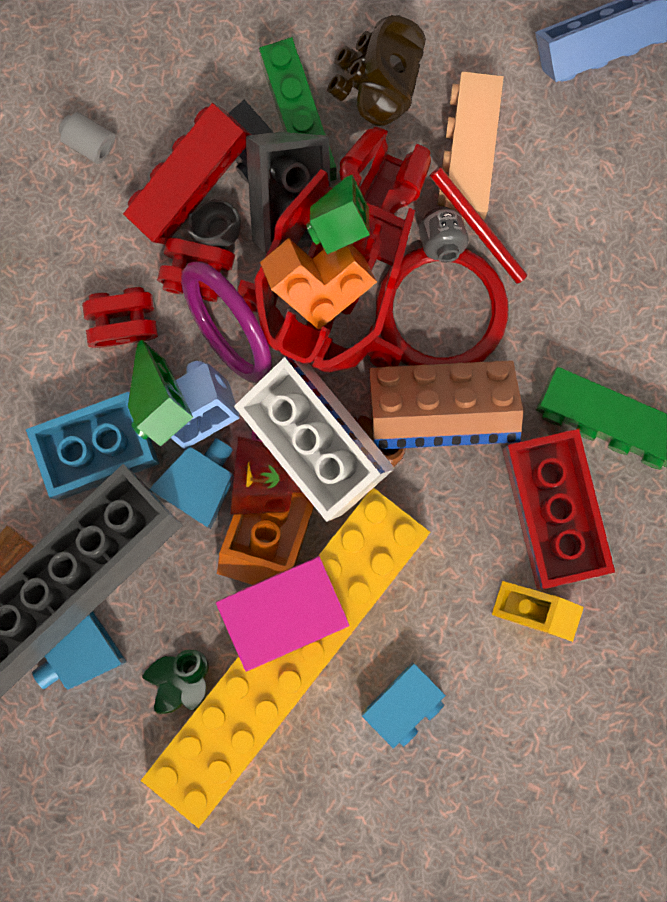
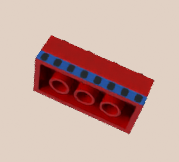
M575 429L507 445L502 450L536 589H547L616 573L580 430Z

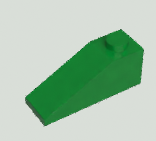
M141 340L136 347L127 407L133 418L131 426L141 438L145 440L151 438L158 445L162 446L194 417L166 360L146 342Z

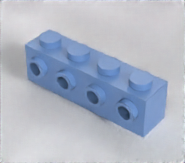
M615 0L535 32L543 72L555 82L568 81L573 79L576 74L588 69L604 67L608 61L618 57L631 56L638 53L641 48L651 44L667 42V0Z

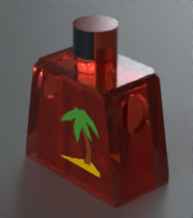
M238 437L230 514L284 513L289 511L292 493H303L302 490L263 442Z

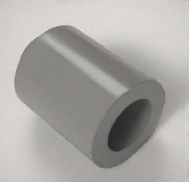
M79 112L74 113L72 116L67 115L59 126L61 142L96 164L102 163L114 146L115 134Z

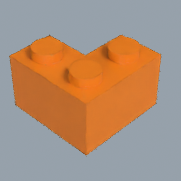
M288 238L260 262L271 290L318 330L377 283L365 257L352 244L328 255L324 249L312 259Z

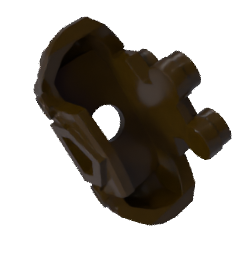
M400 15L382 18L376 23L373 32L365 31L357 40L355 46L356 50H358L357 52L348 46L342 47L336 55L335 64L343 70V74H336L327 87V91L339 101L347 98L352 87L357 89V108L360 116L376 126L388 125L408 111L412 104V96L419 73V62L424 54L423 50L426 42L424 31L418 24ZM391 55H395L401 60L393 67L390 63Z

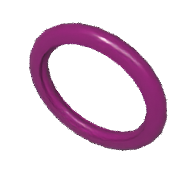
M203 262L188 263L182 271V290L188 308L199 330L219 358L232 371L250 383H258L272 370V357L267 340L256 317L243 297L220 272ZM199 281L212 288L238 320L251 346L254 365L244 360L234 351L213 323L203 303L199 290Z

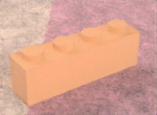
M461 72L459 84H452L450 105L456 106L455 118L448 117L446 138L452 139L451 151L444 150L442 169L448 172L449 178L482 219L485 220L488 212L504 76ZM439 189L437 205L448 207L458 212Z

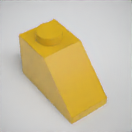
M502 581L492 615L573 642L584 607L561 597Z

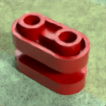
M168 238L163 254L173 259L172 265L160 266L157 281L163 284L162 289L164 291L183 294L181 276L187 263L203 262L218 272H221V270L230 271L233 268L235 254L214 246L177 238ZM199 281L202 300L217 302L220 296L204 282Z
M142 287L127 288L123 290V294L110 296L109 293H94L88 296L89 300L82 303L84 319L95 321L96 327L86 330L88 347L104 348L136 343L141 340L149 341L158 337L156 321L145 319L144 313L154 310L153 296L151 293L145 292ZM130 316L131 319L128 322L110 324L109 320Z

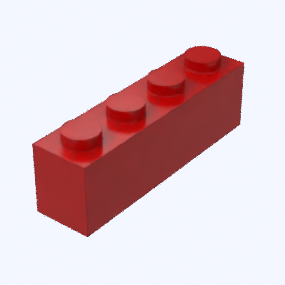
M214 103L209 107L203 108L194 119L195 125L187 135H182L175 141L172 146L173 152L165 162L159 163L152 170L150 181L143 189L136 191L128 201L129 207L123 215L153 243L166 244V240L176 233L189 214L194 211L245 149L246 136L252 135L225 109Z

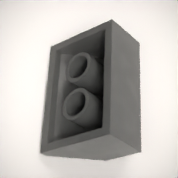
M288 132L246 136L252 241L264 253H268L274 240L275 225L279 217L320 169L328 173L330 187L328 136ZM306 229L297 244L300 248L312 245L313 240L308 229Z

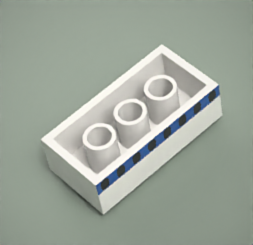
M284 357L234 406L326 522L347 512L395 469L309 363H301L292 358Z

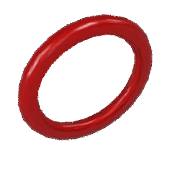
M423 247L404 255L382 327L381 336L383 339L404 350L401 361L409 366L483 362L497 348L504 336L509 319V301L504 284L496 270L483 257L469 249H465L456 260L452 261L473 271L482 280L491 301V318L488 329L474 347L462 354L451 357H433L419 352L403 339L396 327L393 315V302L398 287L411 271L423 264L439 260L427 257ZM391 268L380 284L376 298V318Z

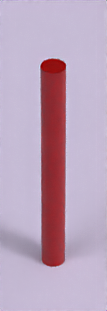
M441 167L436 168L429 175L430 178L515 283H521L527 277L526 272Z

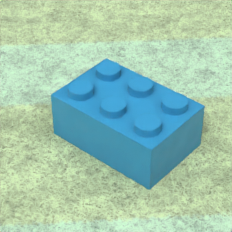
M130 392L26 429L49 498L61 501L96 488L122 464L127 466L133 473L160 464L151 438L146 440L141 438L131 426L133 418L127 407Z

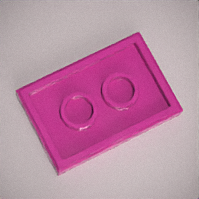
M320 556L215 602L246 672L350 626Z

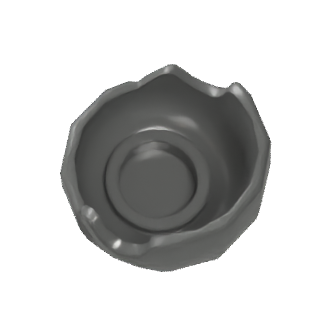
M213 199L202 203L193 213L189 214V228L186 229L192 240L196 243L226 249L235 243L239 236L241 218L238 210L227 201Z

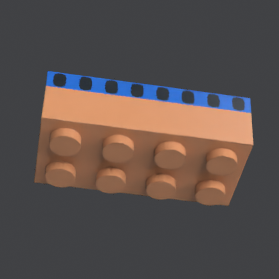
M514 361L369 368L373 442L379 449L516 443L521 441L523 406Z

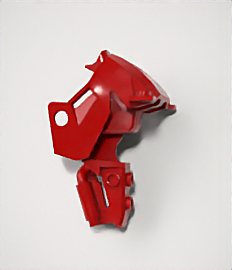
M373 127L363 133L341 159L339 171L341 181L353 175L369 207L370 235L352 243V245L365 257L371 271L376 260L392 266L377 318L365 338L351 348H344L333 343V339L329 338L336 316L319 330L309 321L307 326L298 322L296 314L289 311L284 319L280 310L276 307L278 295L271 290L262 266L255 277V284L241 279L238 286L239 294L243 297L251 311L258 312V323L264 333L268 346L301 363H311L314 361L312 366L324 372H334L355 367L366 355L371 357L370 361L376 367H397L404 353V350L378 336L382 331L416 210L409 208L405 219L398 217L397 211L419 198L431 164V156L428 148L417 143L414 150L407 154L404 160L387 154L389 148L386 142L388 131L380 127ZM375 156L372 166L361 184L362 177L359 174ZM320 169L279 217L275 225L274 240L266 257L288 238L296 245L298 244L307 229L306 224L310 222V207L332 189L329 187L328 173ZM312 242L307 255L312 259L324 250L322 244L316 245ZM360 297L341 311V313L345 315L351 314Z

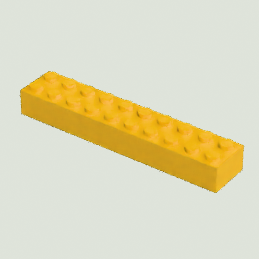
M375 488L371 489L318 555L350 626L247 672L238 657L140 781L199 829L431 532Z

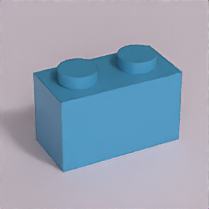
M412 662L361 715L393 749L399 743L404 747L416 736L418 730L415 726L424 717L431 720L444 707L441 700L446 695Z

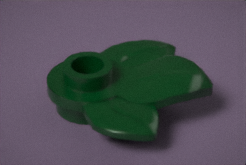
M184 650L176 657L163 656L144 672L142 678L145 681L159 686L154 704V711L157 714L172 713L183 704L190 711L196 710L201 705L207 693V685L204 678L209 670L208 660L203 653L197 650ZM196 665V667L194 668V670H192L191 672L187 673L188 669H189L191 666Z

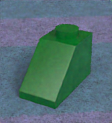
M353 175L344 178L310 207V222L306 224L308 232L316 245L322 244L327 255L370 235L369 207Z

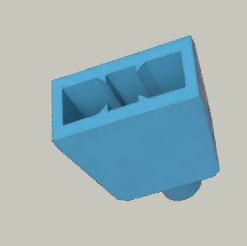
M217 438L214 439L204 455L189 447L152 485L150 490L211 529L235 477L222 467L233 449Z
M92 611L44 656L47 661L33 670L32 675L42 689H46L60 679L64 687L69 690L117 668L127 661Z

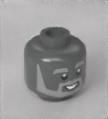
M437 207L430 210L419 224V235L423 251L431 259L444 263L452 262L468 246L469 238L464 219L460 213L448 207Z

